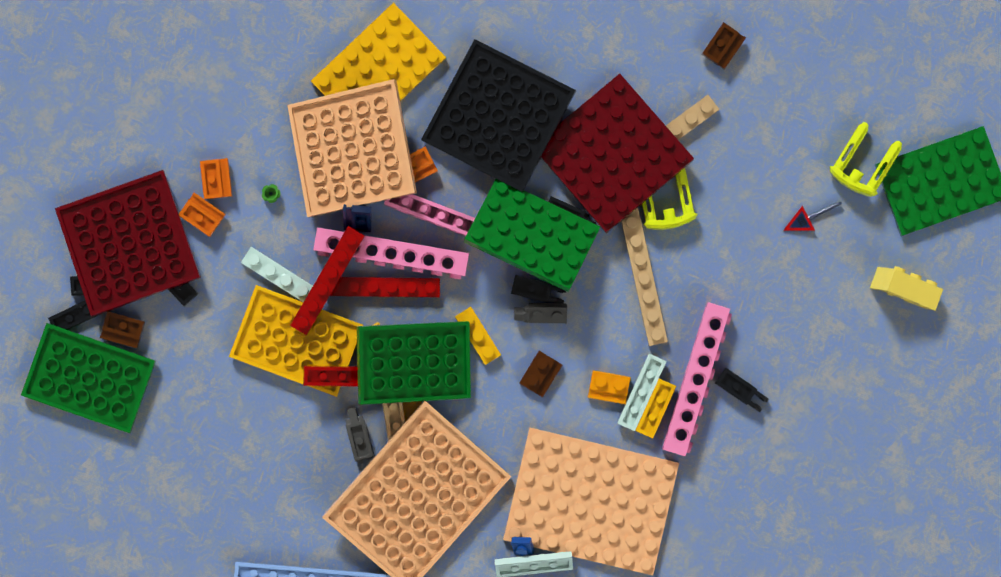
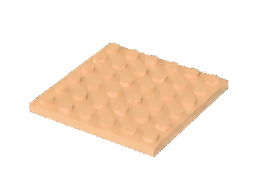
M395 79L287 105L307 217L341 211L344 204L347 207L367 205L417 193L398 86Z

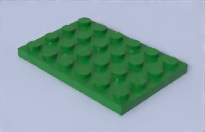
M984 126L897 156L886 177L881 182L900 236L1001 201V172ZM885 164L879 172V177L882 174L885 167L887 166V164Z
M495 179L464 239V243L569 292L599 232L600 226L529 192H521Z
M469 321L357 326L358 404L471 398Z
M46 323L21 396L131 433L156 360Z

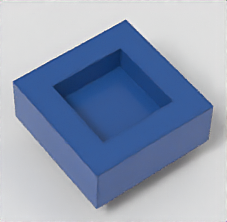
M512 537L511 545L514 555L531 556L534 554L531 537Z

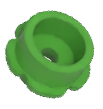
M274 184L264 186L262 189L263 200L269 201V203L276 202L277 198L280 197L278 187Z

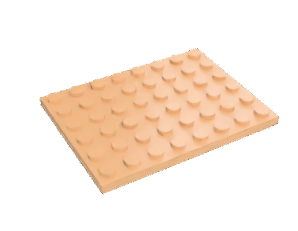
M424 401L326 511L322 518L390 577H423L511 478V475L429 403Z
M529 427L503 540L511 542L512 537H531L535 548L556 553L571 551L573 557L653 576L679 463Z

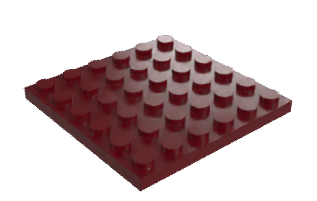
M620 73L558 125L541 157L606 234L694 161V157Z
M164 170L55 208L92 317L201 278Z

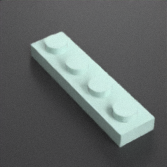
M250 247L241 261L242 264L302 302L305 301L313 287L253 247Z
M648 354L617 424L633 431L636 430L667 361Z
M572 552L495 559L496 577L573 570Z

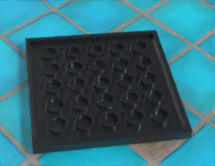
M474 39L421 141L523 192L576 90Z

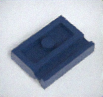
M344 204V230L350 226L357 231L371 232L372 207L366 205L347 207Z

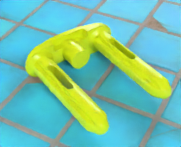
M863 122L858 125L834 166H830L829 169L832 176L848 189L873 197L878 194V187L901 152L902 143L896 141L891 144L867 185L860 183L864 175L862 172L853 169L850 176H847L843 171L868 132L869 125ZM853 146L845 161H842L850 147ZM887 164L879 179L875 180L883 166Z
M685 168L675 176L683 215L676 217L674 208L663 210L664 220H657L651 196L648 198L651 212L647 210L646 201L642 203L646 221L643 225L647 229H673L696 219L698 213L694 212ZM682 186L685 187L688 205L685 204Z

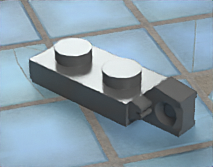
M529 303V305L524 307H514V320L526 323L567 324V304Z
M356 407L347 409L350 419L345 420L346 429L355 462L373 458L374 454L363 416L357 415Z

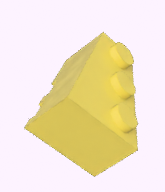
M897 266L894 269L877 267L870 286L871 289L884 291L889 296H896L908 303L936 311L943 292L942 288L937 287L938 283L931 280H926L925 282L921 280L922 277L914 273L908 275L905 273V269Z

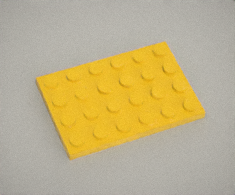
M393 2L319 72L311 82L324 96L395 79L401 102L446 57Z
M256 285L229 357L303 384L304 366H349L357 345L355 338L357 336V326L364 325L322 310L309 333L305 335L290 326L303 302ZM309 386L335 397L338 396L341 386Z

